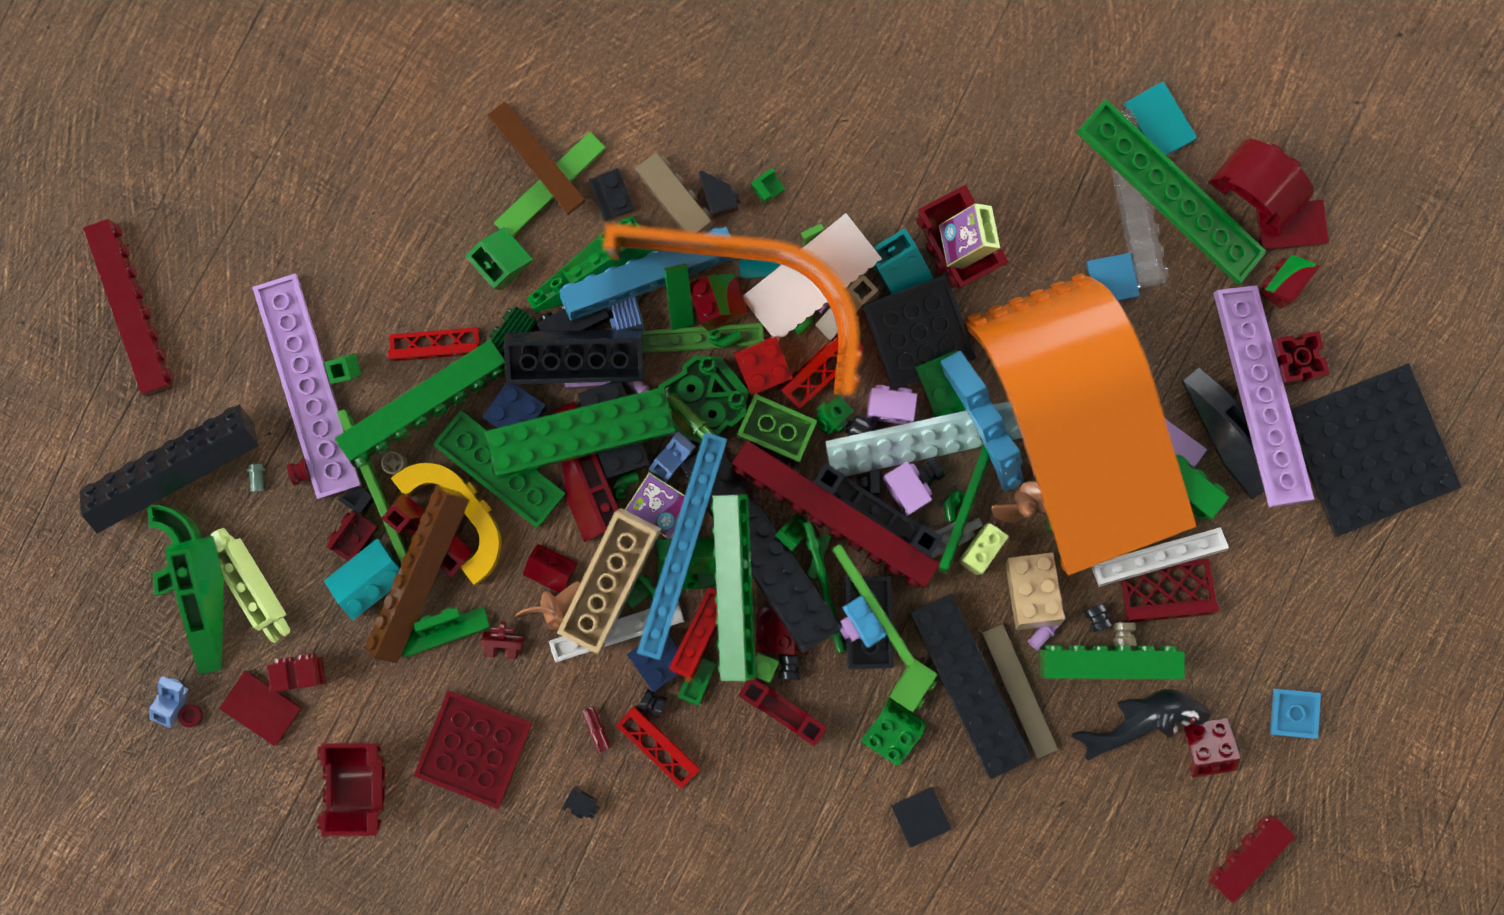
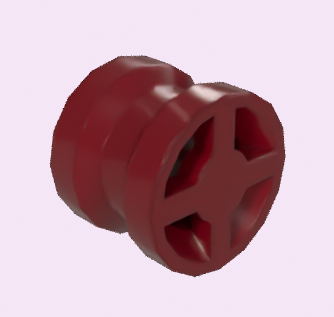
M305 459L300 460L298 464H287L288 475L294 486L299 485L304 480L307 482L311 481Z

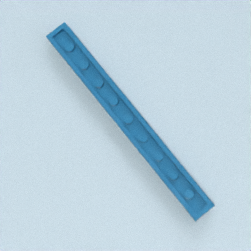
M704 432L637 650L638 654L660 660L726 445V438Z

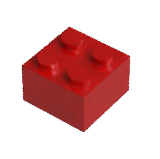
M774 335L732 352L751 396L793 379L778 340Z

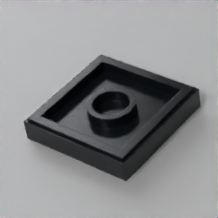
M929 787L891 805L910 848L951 830L933 787Z

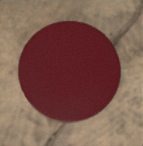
M194 704L183 706L178 713L179 722L189 728L199 725L203 719L201 708Z

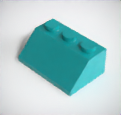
M377 538L327 577L324 583L339 606L354 620L390 592L394 578L398 574L401 565Z

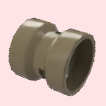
M388 452L381 459L383 470L391 475H396L401 470L407 468L408 465L407 459L397 452Z
M1113 623V630L1117 632L1116 637L1113 639L1114 646H1136V638L1132 634L1136 630V623Z

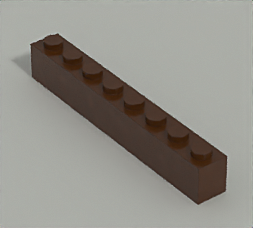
M437 485L434 493L430 496L428 507L421 517L420 525L416 534L412 537L411 545L402 560L401 568L394 578L389 595L385 598L382 611L375 621L370 637L367 639L365 650L374 659L398 663L414 627L413 623L418 618L470 501L461 492Z

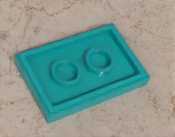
M1164 82L1157 84L1124 104L1139 131L1166 156L1197 138Z

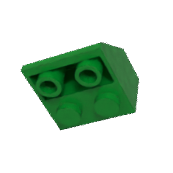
M505 227L482 239L465 255L494 289L502 291L534 261Z

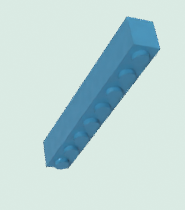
M727 227L721 229L714 228L707 233L730 236ZM653 251L639 260L632 259L623 266L610 267L599 275L592 274L584 278L583 281L564 285L560 289V299L570 321L665 286L664 268L686 263L688 274L691 276L736 258Z

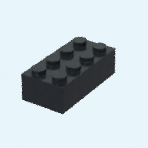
M621 381L609 382L580 392L578 396L582 407L626 397L627 394ZM643 442L598 453L607 480H612L651 466Z
M891 576L862 577L893 625ZM845 577V605L862 596L850 577ZM887 635L869 647L865 646L860 637L854 641H851L850 638L846 639L847 669L894 668L893 645Z

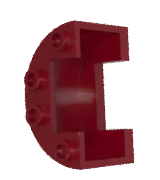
M1252 138L1242 141L1208 182L1225 196L1230 190L1234 191L1266 216L1262 224L1278 236L1282 234L1311 199L1314 188L1308 176L1300 168L1301 163L1297 159L1288 157L1276 144L1269 145Z
M966 185L919 208L918 217L915 218L918 227L923 230L926 237L925 247L930 255L934 254L937 260L935 265L940 274H947L952 288L956 287L958 289L1009 263L1000 247V249L964 269L955 268L954 266L947 267L939 225L976 204Z
M321 743V746L318 747L317 758L321 760L323 780H326V789L323 790V802L326 803V809L321 812V816H318L317 828L321 830V836L378 835L382 824V819H378V816L384 812L386 789L384 756H379L378 752H382V747L379 743Z

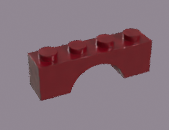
M403 493L381 519L397 533L407 532L416 534L425 510ZM454 535L440 568L452 577L473 550Z
M755 678L747 680L738 694L740 698L766 713L814 747L827 729L826 725Z

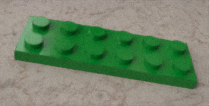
M460 410L432 445L538 529L566 493L536 469L501 478L497 477L485 433L487 430Z

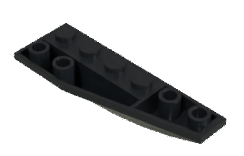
M1197 368L1181 382L1222 464L1252 500L1263 493L1265 489L1244 409L1217 382L1200 368Z

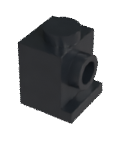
M574 787L561 809L566 811L569 807L572 809L571 813L581 819L589 817L593 819L599 809L596 806L598 799Z

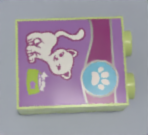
M973 204L939 225L947 267L954 266L955 268L964 269L1000 249L992 206Z
M648 473L625 510L661 528L660 534L667 539H672L685 495L651 473Z

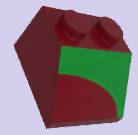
M1292 254L1285 259L1282 257L1274 266L1276 269L1275 273L1272 276L1268 275L1261 283L1263 289L1259 294L1279 309H1282L1294 302L1320 266Z
M735 274L707 275L690 282V293L700 324L707 331L749 315Z

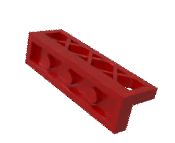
M479 328L389 334L390 350H387L388 359L392 362L465 356L480 346ZM474 333L475 343L463 344L460 342V339L465 334ZM443 335H449L455 340L451 345L440 346L437 343ZM431 336H437L435 340L431 338ZM421 337H427L432 341L429 347H417L415 344ZM395 339H405L410 345L405 349H396Z
M838 335L832 341H828L792 375L793 379L785 381L778 388L797 409L800 410L835 377L836 368L834 370H826V360L830 356L837 357V354L834 353L838 350ZM858 342L857 351L862 352L864 347ZM813 372H822V381L818 385H810V375ZM797 387H806L805 397L798 402L791 393Z
M708 587L669 667L670 671L683 676L685 681L692 683L718 629L716 624L718 605L715 601L717 591Z
M633 706L616 725L681 789L700 770L636 706ZM631 717L638 723L639 732H629L623 724ZM639 734V741L633 735ZM641 734H649L655 740V747H645L642 744ZM649 750H655V756ZM658 750H666L671 755V763H661L658 760ZM666 766H671L672 772ZM674 766H682L689 774L680 781L674 775Z

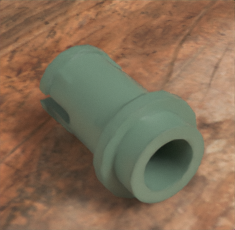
M252 464L247 469L250 476V492L265 491L263 478L265 468H263V464Z

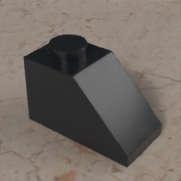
M704 171L698 172L712 219L738 211L737 204L740 203L737 190L732 191L730 184Z

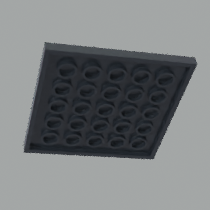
M1409 363L1290 409L1307 472L1334 537L1462 488Z

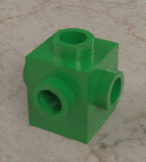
M838 395L830 403L827 400L817 408L819 413L814 419L817 420L819 428L829 435L834 430L839 432L848 423L845 420L854 411Z

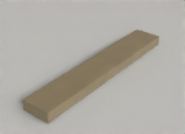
M1003 624L982 632L981 634L1035 757L1038 759L1058 750Z

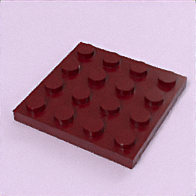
M447 690L414 777L499 809L533 723Z

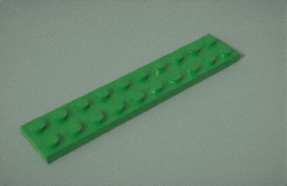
M1107 99L1100 103L1076 131L1091 148L1237 285L1242 283L1267 252Z

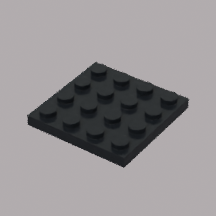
M947 274L862 306L892 390L920 380L915 366L952 351H961L968 362L977 359Z

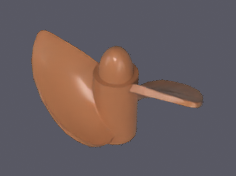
M1028 481L1021 485L1020 490L1015 494L1017 504L994 505L991 507L992 513L997 519L1010 523H1016L1024 517H1032L1036 512L1047 514L1036 481Z
M575 581L557 596H553L549 591L543 592L540 607L535 606L524 609L516 614V618L531 613H543L547 627L553 630L559 629L576 595L580 582Z

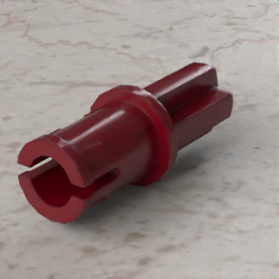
M590 707L583 710L582 713L589 729L587 733L588 735L591 734L597 753L610 749L611 746L604 732L605 726L601 725L595 708Z

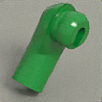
M637 471L616 478L612 488V493L616 499H623L626 496L628 486L640 481Z

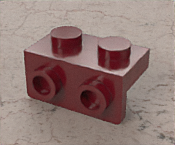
M353 510L351 513L347 512L340 521L341 527L338 531L334 530L327 539L329 543L326 546L327 549L334 551L346 561H349L362 551L378 529L377 525Z

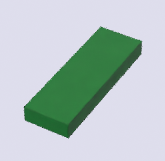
M684 263L664 268L672 330L694 325L688 266Z

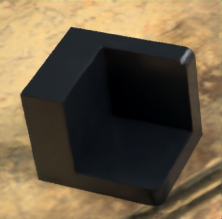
M361 486L348 490L344 497L340 496L337 499L363 516L374 502L372 494Z

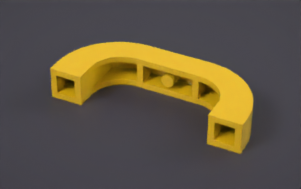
M433 463L411 465L391 478L392 481L408 497L426 485L437 484L459 491L470 500L464 513L477 529L480 542L475 555L460 568L474 585H478L486 579L499 561L502 540L499 527L489 513L492 509L484 499L480 501L475 494L478 491L469 481L466 484L454 471Z

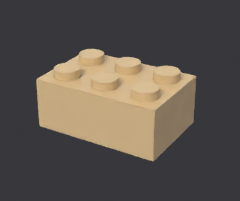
M1053 553L1008 558L1005 566L1016 630L1061 625L1064 621V613Z

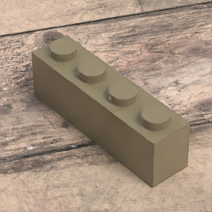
M655 152L635 168L636 174L683 232L703 233L712 226L711 214L705 207L701 209L696 203L698 198L692 190L687 191L684 188L683 184L685 182L677 172L675 174L672 173L669 169L671 165L664 156L660 157Z

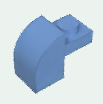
M677 432L667 447L655 458L649 470L666 483L679 469L680 464L685 462L691 455L695 446L687 437Z
M162 676L157 683L158 696L149 708L150 720L171 728L187 699L188 688L184 687L174 678L168 679Z

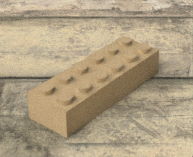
M622 508L615 512L557 632L558 634L596 654L604 649L661 532V528Z

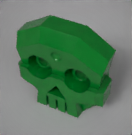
M695 355L682 366L683 371L658 385V388H665L667 397L676 393L700 419L707 422V426L717 436L727 427L733 428L745 418L749 390L720 356ZM715 381L724 392L712 393ZM689 385L695 386L693 393L687 391ZM670 408L675 430L687 437L691 442L701 445L702 439L698 435H694L693 430ZM710 411H715L717 413V416L714 419H711L708 416V413Z

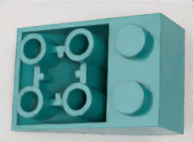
M905 228L873 247L882 260L877 261L872 268L890 295L933 279L919 249Z

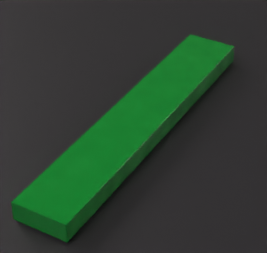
M983 445L939 566V573L944 575L949 573L990 460L985 445Z

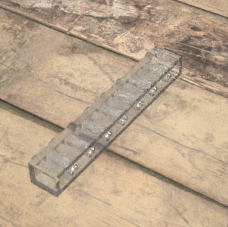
M1131 109L1119 111L1137 128V119L1135 115L1132 116ZM1110 165L1128 253H1131L1138 291L1161 287L1167 283L1169 274L1167 267L1163 265L1162 261L1164 249L1162 245H1159L1158 241L1160 230L1158 223L1154 222L1155 207Z

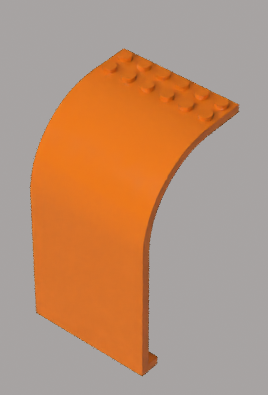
M606 224L604 249L611 260L620 261L621 247L768 261L787 266L801 273L821 291L831 307L838 332V353L834 394L851 395L854 390H858L859 376L855 375L856 367L860 366L861 352L857 351L858 326L855 310L850 296L837 275L813 254L797 246L774 240Z
M1078 274L1073 276L1072 280L1068 282H1056L1047 290H1035L1028 297L1011 299L1009 304L1004 306H992L988 309V312L971 314L967 317V320L963 321L967 332L974 336L985 349L1007 393L1059 549L1061 567L1068 575L1197 527L1145 355L1123 309L1104 284L1088 275Z

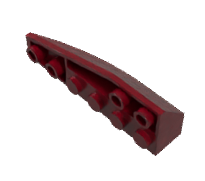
M575 401L554 409V414L577 409ZM597 454L561 462L567 502L583 541L587 542L604 535L619 507Z

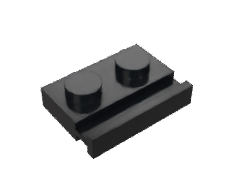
M619 168L588 179L604 221L634 211Z

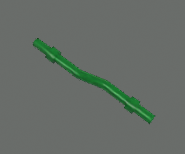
M812 521L803 523L808 539L806 543L808 550H811L822 599L837 620L831 600L827 572L820 551L821 543L819 538L816 537ZM838 632L833 635L837 653L846 651L842 633Z

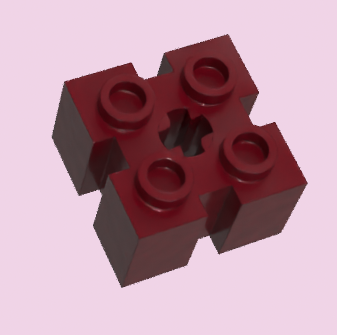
M1320 331L1303 333L1295 339L1294 335L1276 338L1272 341L1284 386L1296 384L1303 380V383L1321 380L1330 375L1326 357L1320 358L1319 351L1324 348Z
M316 653L298 655L296 656V661H294L293 657L273 659L274 664L267 665L270 693L327 684L323 657H316Z

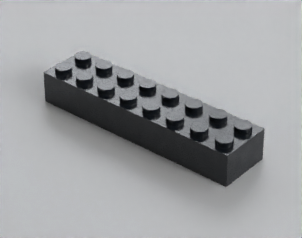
M240 404L227 408L217 417L207 419L202 425L185 431L182 436L174 440H168L158 449L148 451L134 462L130 461L121 469L107 473L97 482L84 486L80 490L81 516L98 534L258 447L254 423Z
M952 593L909 612L908 614L987 778L991 780L1032 760Z

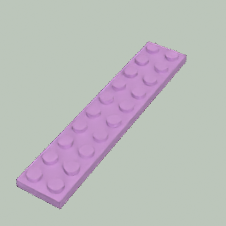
M297 274L252 287L317 499L320 500L362 486L357 467L353 468L334 439L345 431L336 413L339 409Z
M1248 286L1217 290L1213 294L1269 508L1310 502L1314 500L1258 287Z

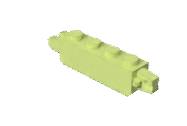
M225 528L216 530L211 536H214L224 580L253 628L258 631L263 629L268 639L276 643L280 640L279 633L283 636H287L290 633V628L284 619L287 614L241 538L235 540L228 534Z

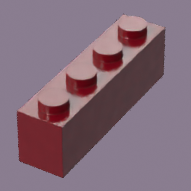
M1272 815L1261 818L1256 825V830L1245 835L1241 840L1242 845L1237 850L1234 849L1229 852L1225 858L1227 861L1221 867L1217 866L1210 873L1211 878L1208 882L1233 904L1296 837Z

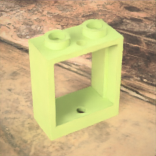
M991 523L983 525L958 560V563L975 575L983 574L1009 536Z

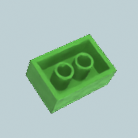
M755 394L738 431L737 438L744 441L747 440L760 448L799 464L817 420Z

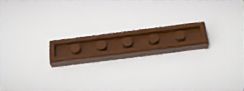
M505 101L488 114L491 121L568 216L586 202Z

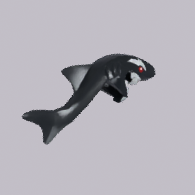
M1162 689L1149 694L1144 699H1127L1117 702L1118 707L1124 714L1125 720L1113 731L1105 733L1078 731L1073 732L1071 737L1085 744V759L1091 760L1106 751L1134 741L1156 728L1164 733L1167 738H1173L1177 732L1176 724L1180 722L1185 726L1204 724L1210 719L1211 711L1201 702L1182 691Z

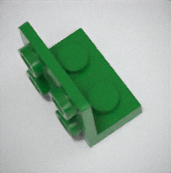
M889 697L880 715L863 736L861 742L896 766H899L922 736L927 722Z

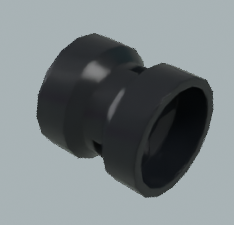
M935 458L928 460L927 465L917 467L920 473L918 476L922 484L926 483L928 487L932 485L935 479L940 480L945 477L942 468Z
M1105 603L1084 611L1086 618L1092 621L1090 628L1093 633L1113 625L1112 619L1108 616L1106 617L1107 607Z
M780 655L779 662L782 669L778 673V678L800 680L801 673L798 669L802 664V657Z
M647 689L638 710L642 712L648 711L653 717L659 719L668 698L662 695H654V692ZM655 699H656V703H655L653 709H651V707H652V705H653V703H654V701H655Z

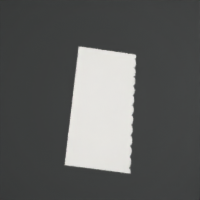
M846 213L802 248L824 262L837 275L845 288L849 286L850 282L857 280L859 275H863L868 268H872L877 261L882 260ZM784 265L779 266L743 295L748 307L771 336H776L778 341L780 338L785 337L789 331L795 329L797 324L804 322L806 317L811 316L815 310L820 309L824 303H827L821 291L808 278Z

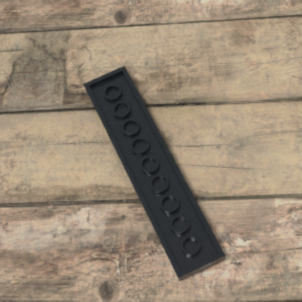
M723 452L706 509L714 519L711 509L713 496L748 494L751 577L804 654L840 632L842 627L789 548L784 546L775 536L778 532L741 477L733 471L734 467ZM697 455L681 463L679 466L688 482L690 481Z

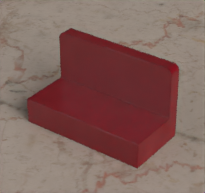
M537 543L528 557L523 575L560 593L566 588L578 563Z

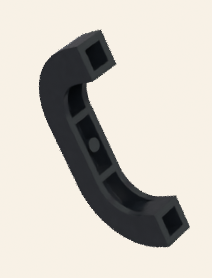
M828 463L824 464L813 482L929 557H931L943 538L861 488Z

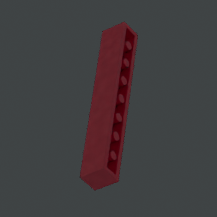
M105 219L83 227L140 394L149 397L173 388L171 383L173 375L170 369L165 366L164 360H166V355L163 349L158 346L157 339H159L155 327L151 326L149 319L152 316L149 308L144 306L142 300L144 293L140 285L137 286L135 280L137 273L134 266L129 263L128 257L130 253L127 246L122 243L121 236H123L119 224L110 219Z

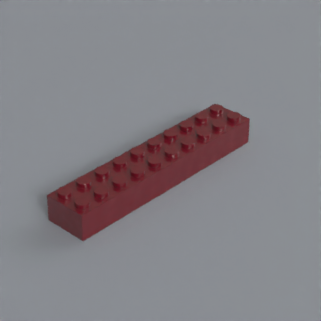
M746 440L733 460V471L740 477L745 479L748 476L754 480L752 482L753 485L760 490H770L773 492L772 497L781 503L787 501L792 505L790 509L802 516L803 513L811 517L809 521H812L813 524L820 528L822 525L830 529L828 533L838 540L842 537L848 540V546L859 552L862 549L868 553L867 558L876 564L882 562L887 565L885 570L897 577L901 574L907 578L905 583L915 589L926 587L940 565L929 556Z

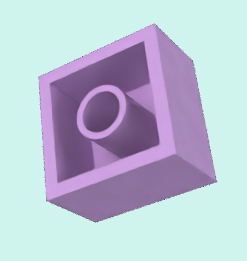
M876 385V388L870 390L866 413L867 418L895 424H907L914 421L917 394L912 393L911 389L899 388L898 391L889 390V386Z
M908 461L881 479L905 516L932 500L930 497L932 491L926 483L922 484L918 478L920 475L914 464L909 465Z

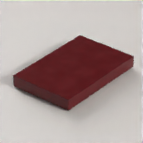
M1324 199L1308 201L1280 236L1262 224L1266 216L1256 209L1260 245L1265 250L1325 245L1329 243Z
M246 670L219 709L273 746H277L302 707L278 691L270 693V686Z

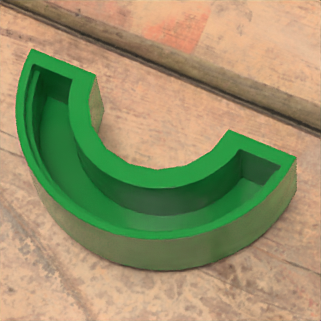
M161 505L147 506L149 528L164 531L171 539L172 545L202 538V534L195 522L180 510ZM168 565L162 570L152 573L154 596H165L175 593Z

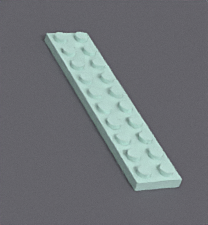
M1010 401L994 404L993 406L1003 418L1006 432L1012 440L1023 438ZM967 411L826 441L829 465L845 474V476L896 466L907 461L909 463L983 447L984 445Z

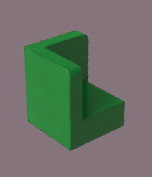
M773 167L751 182L752 190L764 205L785 190L782 183L776 177Z

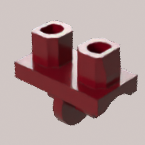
M501 621L500 627H492L491 632H484L483 637L480 639V646H483L485 657H496L498 648H506L505 657L517 659L524 643V635L514 634V629L507 628L506 621Z

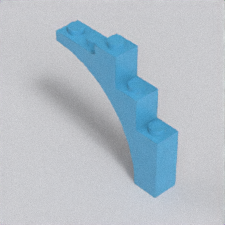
M959 351L940 361L945 377L955 390L975 425L993 463L1000 485L1006 493L1011 489L1018 488L1025 482L1021 469V464H1023L1021 454L1007 434L1003 418L989 400L986 386L962 352Z

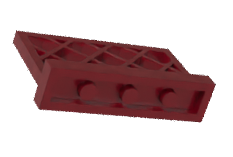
M1209 559L1193 560L1164 568L1168 569L1167 572H1164L1162 569L1157 570V572L1163 575L1157 584L1146 577L1148 573L1139 575L1141 579L1134 587L1126 582V579L1120 581L1125 609V623L1215 615L1220 611L1219 603L1216 602ZM1204 565L1205 576L1202 580L1191 573L1195 566ZM1172 568H1179L1185 573L1179 582L1168 575ZM1187 576L1198 583L1192 592L1181 585ZM1165 578L1176 585L1170 594L1158 587ZM1142 580L1153 587V590L1147 597L1136 589ZM1202 586L1208 590L1209 599L1201 600L1194 593ZM1178 588L1189 595L1185 602H1178L1172 597ZM1155 590L1166 597L1162 604L1156 605L1149 599ZM1133 592L1144 600L1139 607H1130L1129 597Z

